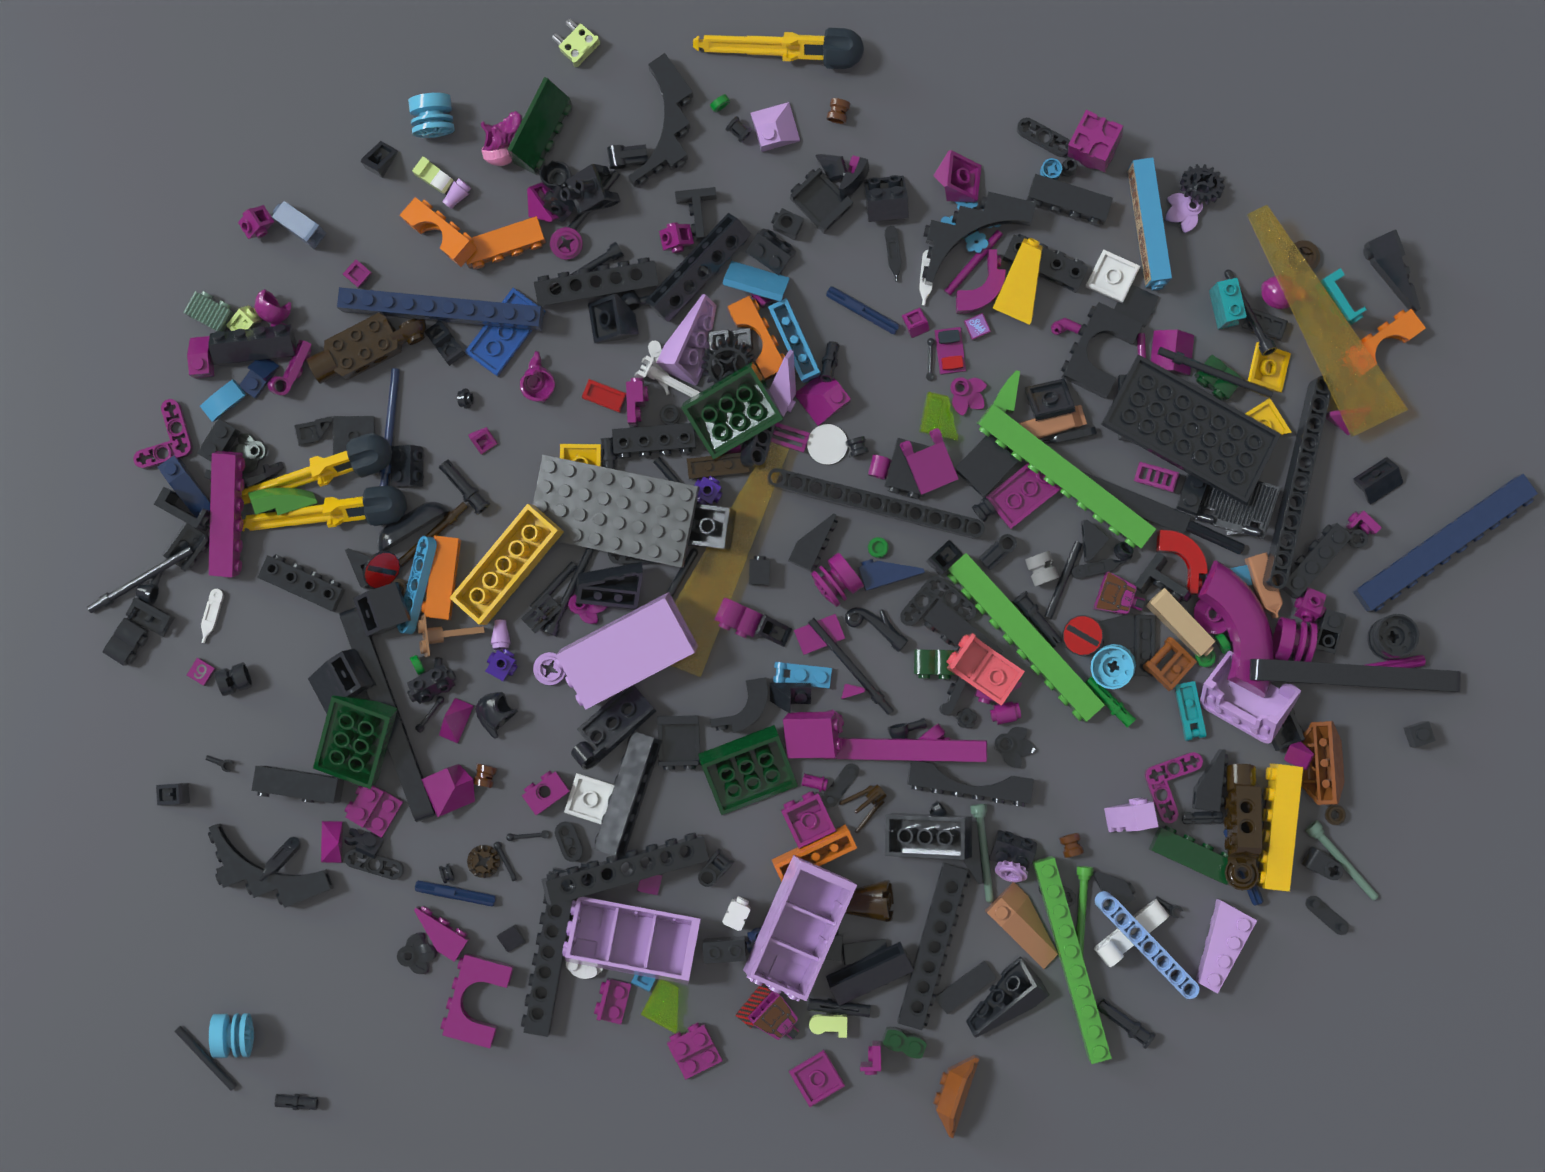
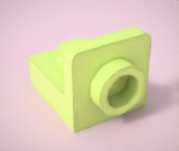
M248 305L239 308L226 326L231 331L236 329H252L255 324L260 323L263 319L258 316L255 308Z

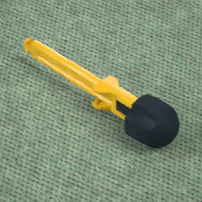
M827 28L824 36L798 35L793 32H784L783 37L704 35V39H700L699 36L693 39V48L697 51L703 48L704 52L782 56L783 61H794L797 59L823 60L824 66L827 69L851 68L861 60L864 53L861 37L853 30L846 28Z
M374 433L351 439L346 445L347 451L326 458L319 456L309 458V467L243 489L242 499L244 505L251 503L248 492L260 489L296 488L318 480V485L322 487L328 485L334 477L352 471L361 478L378 473L390 463L392 449L384 437Z
M394 486L369 487L364 490L362 497L347 499L327 497L322 505L307 506L281 515H277L275 511L246 515L245 519H242L241 516V520H243L242 531H245V528L254 531L327 522L328 528L337 527L343 522L364 519L367 520L369 525H388L398 522L404 516L407 509L406 497L401 490Z

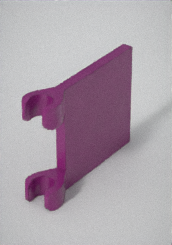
M939 428L929 432L935 445L914 453L910 441L900 444L921 495L958 480Z

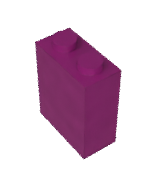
M836 712L787 713L784 717L783 725L787 758H835L842 749V739L838 736L840 721L836 718Z

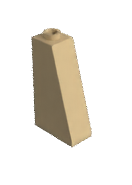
M1165 588L1159 591L1145 605L1198 657L1202 655L1207 656L1214 649L1212 644L1215 640Z

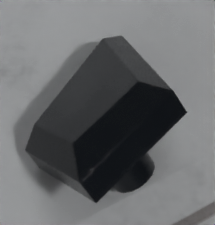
M815 155L830 181L843 178L845 173L848 172L843 156Z

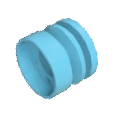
M425 93L408 99L410 115L417 116L411 120V125L414 126L412 128L413 136L436 138L455 131L454 124H452L453 116L446 114L452 111L449 94Z
M1111 644L1104 646L1095 654L1091 661L1090 669L1092 677L1097 684L1104 688L1117 689L1123 687L1131 680L1135 673L1136 662L1129 649L1122 645ZM1117 661V666H1119V669L1116 668L1114 671H1112L1109 663Z
M235 1013L232 1023L228 1014H213L209 1026L211 1057L227 1058L231 1049L235 1058H238L240 1055L249 1057L254 1042V1027L251 1014L244 1013L241 1017L239 1013Z

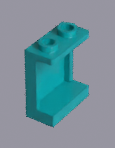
M1340 268L1315 285V288L1340 327L1345 324L1349 327L1363 318L1362 313L1367 309L1364 306L1355 312L1335 283L1345 275Z
M1237 278L1219 281L1209 290L1218 330L1238 326V320L1246 318V311Z

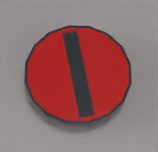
M380 551L371 556L363 569V579L366 584L374 589L391 584L400 571L398 557L390 551Z
M1086 615L1076 616L1065 624L1062 632L1063 642L1066 648L1073 654L1079 656L1090 655L1101 646L1103 630L1094 618Z

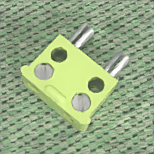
M568 19L566 25L573 32L565 40L557 33L552 36V39L559 45L560 51L573 62L574 67H578L600 45V40L597 35L594 36L581 23L577 25L571 19Z

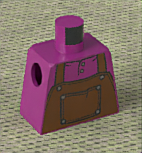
M1106 572L1093 610L1127 615L1130 607L1141 611L1145 599L1134 596L1137 589L1135 585L1111 572Z
M774 991L748 1016V1019L754 1026L777 1040H780L784 1035L794 1039L799 1033V1030L794 1026L798 1021L797 1016L783 997Z

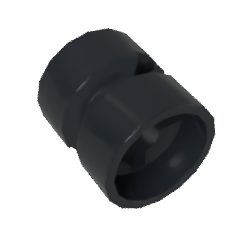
M244 662L233 665L231 670L224 668L215 671L216 682L223 696L235 693L236 689L242 691L252 687L251 676Z

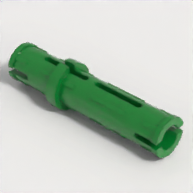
M1092 676L1085 682L1111 711L1110 714L1112 716L1115 715L1126 728L1136 720L1124 707L1123 702H1119L1106 688L1097 684Z

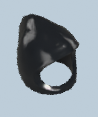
M503 692L490 693L481 697L477 701L475 708L480 723L494 739L498 738L497 730L518 712L517 709H512L508 705Z

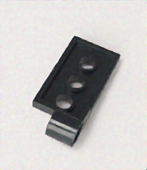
M635 685L618 692L577 729L586 741L578 743L572 749L571 755L583 770L592 769L657 711ZM626 707H633L629 714H624ZM617 719L616 726L609 728V723ZM597 733H601V739L594 742V736Z

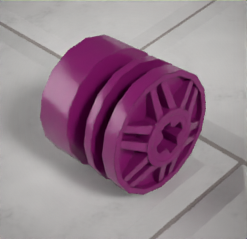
M840 553L835 554L828 560L831 568L830 571H827L823 566L819 567L823 574L822 577L816 571L811 573L817 589L835 607L840 605L836 598L837 595L844 601L847 600L843 590L847 589L854 594L864 587L860 578Z
M1280 617L1273 635L1274 659L1288 661L1292 653L1293 661L1311 662L1317 646V624L1309 623L1307 626L1305 621H1301L1296 629L1295 619Z

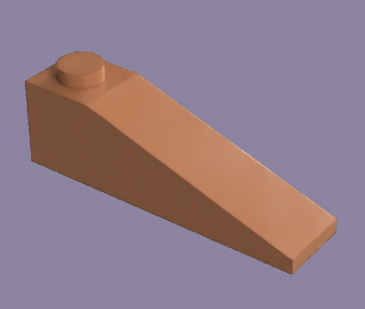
M1012 882L985 912L1045 969L1058 953L1029 896L1015 882Z

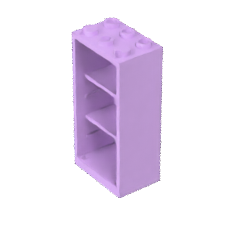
M668 592L561 648L556 654L557 659L555 660L560 670L563 669L567 675L565 679L569 687H573L577 695L575 697L580 706L583 705L586 710L695 653L698 644L671 594Z
M793 855L744 966L743 971L747 974V978L760 986L762 983H765L770 990L780 994L783 991L789 998L798 1002L800 999L807 1001L857 884L843 876Z
M588 897L577 898V901H572L570 913L573 915V920L568 921L566 933L569 936L568 942L564 941L562 951L566 962L688 985L700 924L699 918Z

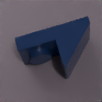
M271 359L255 360L247 367L250 371L239 386L257 399L280 366Z

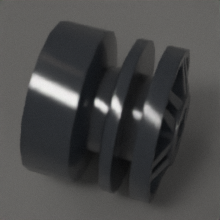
M1392 614L1377 620L1371 625L1367 635V642L1375 656L1383 660H1393L1408 655L1416 649L1419 642V630L1416 623L1410 617L1404 614ZM1387 636L1393 637V641L1388 640Z

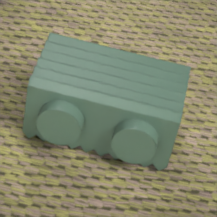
M195 291L183 313L215 331L224 332L227 328V323L234 316V312L230 310L231 306L221 300L219 304L212 300L213 296L204 291L201 294Z

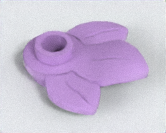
M1182 193L1172 194L1167 198L1172 207L1167 211L1165 220L1181 222L1182 231L1184 233L1189 232L1198 223V214L1202 211L1203 203L1198 205V200L1193 201L1196 204V208L1192 209L1189 206L1191 203L1190 196L1184 197Z

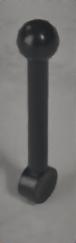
M933 338L927 340L929 357L926 379L928 381L934 378L932 359L935 340Z
M437 697V702L421 724L416 725L415 730L417 732H423L426 722L437 707L444 703V697Z
M544 830L542 833L519 835L509 833L506 839L513 841L514 839L532 837L548 838L549 832Z
M495 842L494 848L498 850L512 881L517 880L501 849V843Z

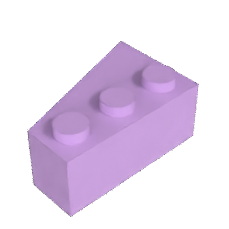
M1147 798L1129 799L1128 804L1104 808L1109 832H1121L1124 829L1126 831H1140L1158 827L1154 802L1148 801Z

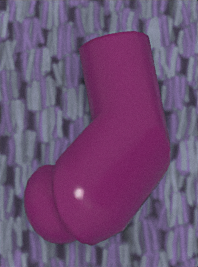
M1062 318L1051 325V331L1054 335H1059L1067 330L1078 334L1081 328V324L1068 318Z

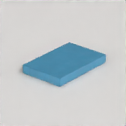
M731 261L725 274L723 285L780 302L790 278Z

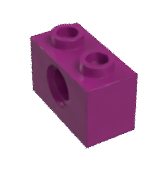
M551 770L540 777L542 779L540 783L535 785L533 782L524 789L526 793L522 797L535 815L540 814L571 791L557 771L554 773ZM542 786L550 788L551 793L548 797L541 796L540 789Z

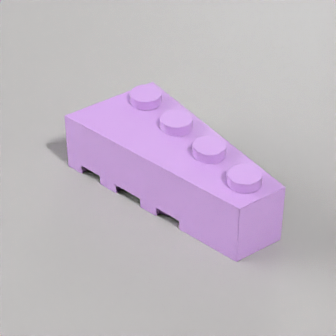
M1216 899L1209 933L1206 937L1205 948L1195 981L1218 994L1257 920Z

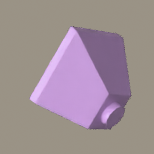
M789 102L750 113L761 152L800 141Z

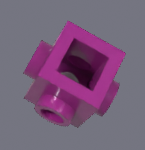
M262 205L244 211L243 217L239 220L238 224L247 238L251 239L254 237H264L275 221L266 207Z
M670 223L666 225L667 228L659 231L663 251L680 253L684 251L685 247L694 244L690 224Z
M1307 587L1295 601L1294 607L1296 611L1294 616L1310 623H1314L1318 617L1322 618L1326 609L1323 606L1326 594Z

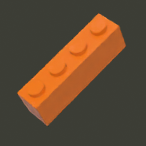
M537 216L472 237L474 240L472 244L477 250L466 261V264L469 268L479 269L485 266L484 263L490 261L497 263L504 260L505 256L512 255L514 257L523 254L524 250L530 248L531 250H536L543 247L542 244H545L546 241Z
M434 536L437 547L425 591L427 597L426 601L422 603L421 611L426 615V618L451 621L453 601L450 599V596L455 592L461 539Z
M846 824L835 829L836 831L772 859L781 882L793 855L821 866L857 849Z

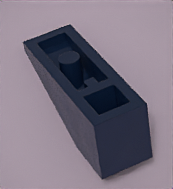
M173 455L158 466V469L169 485L196 518H198L203 508L210 511V500L180 458Z
M873 559L861 562L862 566L858 567L865 591L925 573L924 568L882 561L874 562Z

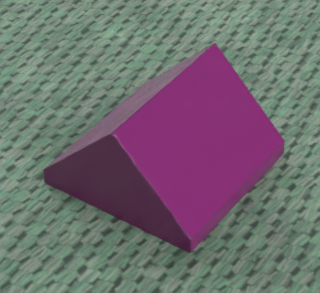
M1178 329L1154 330L1150 361L1173 374L1190 376L1191 367L1175 364L1171 359L1157 353L1159 348L1163 347L1173 352L1179 351L1184 353V356L1192 359L1194 335Z

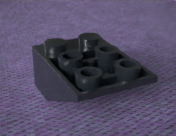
M355 648L339 652L327 660L308 678L326 714L333 695L353 698L373 685Z

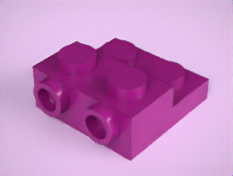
M631 378V381L626 382L627 421L630 428L638 427V422H642L640 407H645V401H649V391L647 386H644L643 378Z
M359 785L355 792L358 795L354 802L350 801L345 808L347 813L345 818L383 838L404 802L376 785L371 789Z
M813 791L802 795L803 800L798 802L791 800L783 804L784 808L781 809L798 848L836 831L818 792L814 794Z
M697 1022L688 1027L689 1031L683 1034L677 1032L669 1037L670 1040L667 1041V1045L685 1080L723 1061L705 1023L700 1025Z

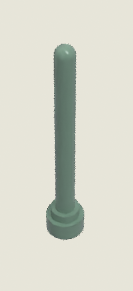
M975 804L970 805V810L977 821L985 898L988 903H991L994 900L984 822L987 805Z
M1318 820L1312 822L1305 829L1310 837L1317 838L1372 900H1377L1378 894L1324 834L1322 824Z

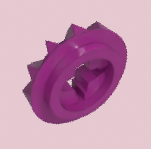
M568 227L560 228L551 236L550 248L558 258L572 259L582 249L581 235L575 229ZM562 236L566 238V240L573 239L570 242L571 250H569V248H567L566 246H561V244L563 243Z

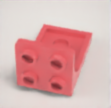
M971 633L969 636L967 634L964 635L958 644L961 647L957 653L954 651L946 661L949 664L947 669L1002 706L1025 671L984 644L974 633Z

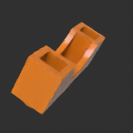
M415 197L399 216L419 234L429 230L442 231L440 249L451 260L462 267L477 250L472 244L474 240L467 233L461 234L458 232L460 228L452 221L448 224L445 221L447 218L438 210L433 212V207L426 200L421 202Z
M747 296L727 306L737 328H751L762 340L763 348L755 362L764 381L776 376L785 355L783 353L779 354L776 348L779 344L775 336L769 335L767 329L770 327L765 317H760L758 313L760 307L755 299L751 300L750 296Z
M1404 309L1393 316L1395 320L1389 324L1386 321L1379 326L1377 334L1374 336L1371 333L1361 339L1363 344L1356 348L1353 345L1345 351L1346 356L1342 358V361L1355 378H1358L1377 364L1375 357L1376 348L1383 339L1394 338L1406 343L1426 329L1412 309L1407 312Z

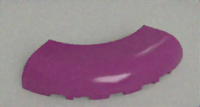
M1215 560L1198 598L1205 601L1222 616L1226 623L1225 626L1230 640L1233 642L1234 653L1232 654V664L1227 680L1264 698L1271 681L1249 680L1250 659L1274 660V643L1268 618L1263 606L1248 584L1229 567Z

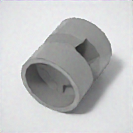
M1050 551L1025 559L1028 570L1033 572L1031 578L1035 587L1060 578L1056 567L1052 566L1053 558Z

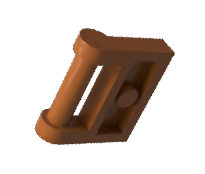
M1168 637L1164 641V646L1150 661H1146L1143 668L1152 674L1168 691H1171L1197 661L1175 639ZM1170 650H1173L1175 654L1159 670L1156 667Z

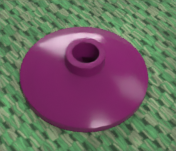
M1199 599L1194 607V619L1209 634L1225 632L1227 628L1222 616L1216 612L1215 618L1210 617L1209 613L1214 609L1205 601Z

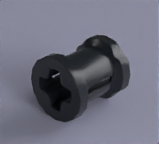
M738 116L734 117L725 129L727 132H732L740 143L752 131L750 127L747 128L739 121Z

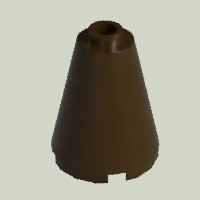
M885 880L856 888L845 914L891 922L894 910L890 911L892 904H894V896L890 881Z

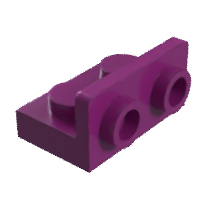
M607 978L606 982L601 983L599 994H602L601 1003H596L594 1014L597 1015L596 1020L622 1024L631 983Z
M873 1041L872 1046L868 1047L869 1062H861L860 1071H865V1075H876L877 1071H881V1041Z

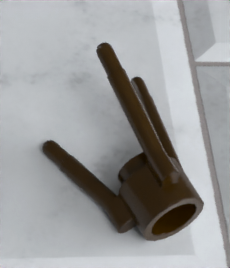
M878 784L874 787L870 785L866 789L839 802L840 805H843L867 794L866 798L868 800L855 810L856 814L870 803L872 805L876 804L855 830L856 833L860 832L877 809L885 803L883 800L887 795Z

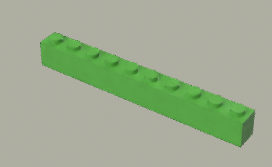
M991 404L977 424L981 426L979 430L988 437L991 434L997 438L995 443L1003 449L1006 447L1010 448L1013 451L1012 456L1020 462L1023 459L1027 461L1029 469L1036 474L1039 471L1044 474L1046 482L1052 486L1057 484L1061 487L1060 492L1069 499L1072 496L1078 500L1076 505L1084 511L1087 509L1091 510L1094 513L1093 518L1101 524L1104 521L1110 525L1108 529L1117 536L1120 533L1125 536V542L1131 547L1135 548L1138 546L1142 548L1156 530L1155 527L994 404Z
M967 553L947 570L949 573L947 577L952 583H958L963 588L961 590L963 595L968 600L972 598L976 602L975 607L982 615L987 614L990 618L988 622L996 630L1000 629L1004 633L1002 636L1009 645L1014 644L1017 647L1016 653L1023 660L1027 659L1032 664L1030 668L1036 675L1041 674L1046 679L1044 683L1051 691L1055 689L1058 692V699L1065 706L1069 705L1073 709L1071 713L1078 721L1083 720L1087 722L1105 706Z
M1050 856L1033 861V867L1042 893L1088 1060L1091 1064L1112 1059L1055 858Z

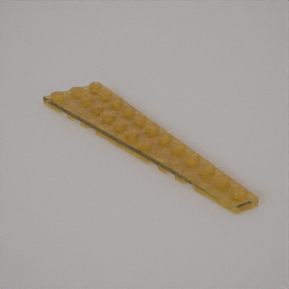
M1268 205L1247 214L1351 437L1407 411L1408 409Z
M773 442L770 443L765 463L755 466L731 509L736 510L731 550L724 551L706 548L676 599L675 604L696 640L698 647L695 653L670 666L699 677L702 676L720 629L718 626L720 622L714 619L723 599L731 600L774 490L767 482V475L772 469H782L789 448ZM773 473L771 475V480L773 483L777 482L779 473Z

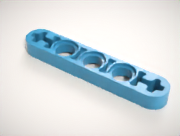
M422 536L418 541L404 595V601L411 621L397 627L400 633L412 634L416 629L437 547L436 540L433 537Z

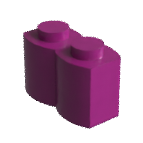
M724 598L714 620L720 622L719 627L728 631L733 628L736 630V635L746 639L747 636L754 637L763 614Z

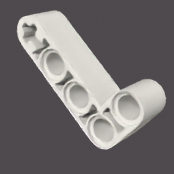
M1155 899L1133 915V917L1150 933L1169 917V914L1159 901ZM1137 927L1131 930L1130 935L1136 933ZM1117 928L1098 943L1094 950L1108 967H1112L1134 945Z

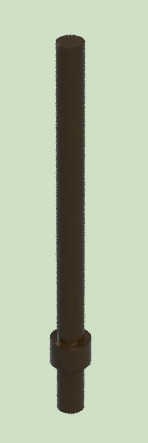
M463 501L452 512L446 513L444 515L445 518L425 536L434 538L448 525H453L458 520L457 517L469 507ZM418 542L399 558L400 568L415 556Z

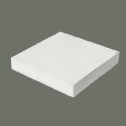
M1103 249L1086 287L1123 304L1140 266Z
M576 773L564 813L602 824L601 820L607 811L608 799L615 785Z

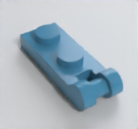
M775 662L776 676H773L774 683H811V687L830 689L832 668ZM784 669L790 670V678L784 677Z

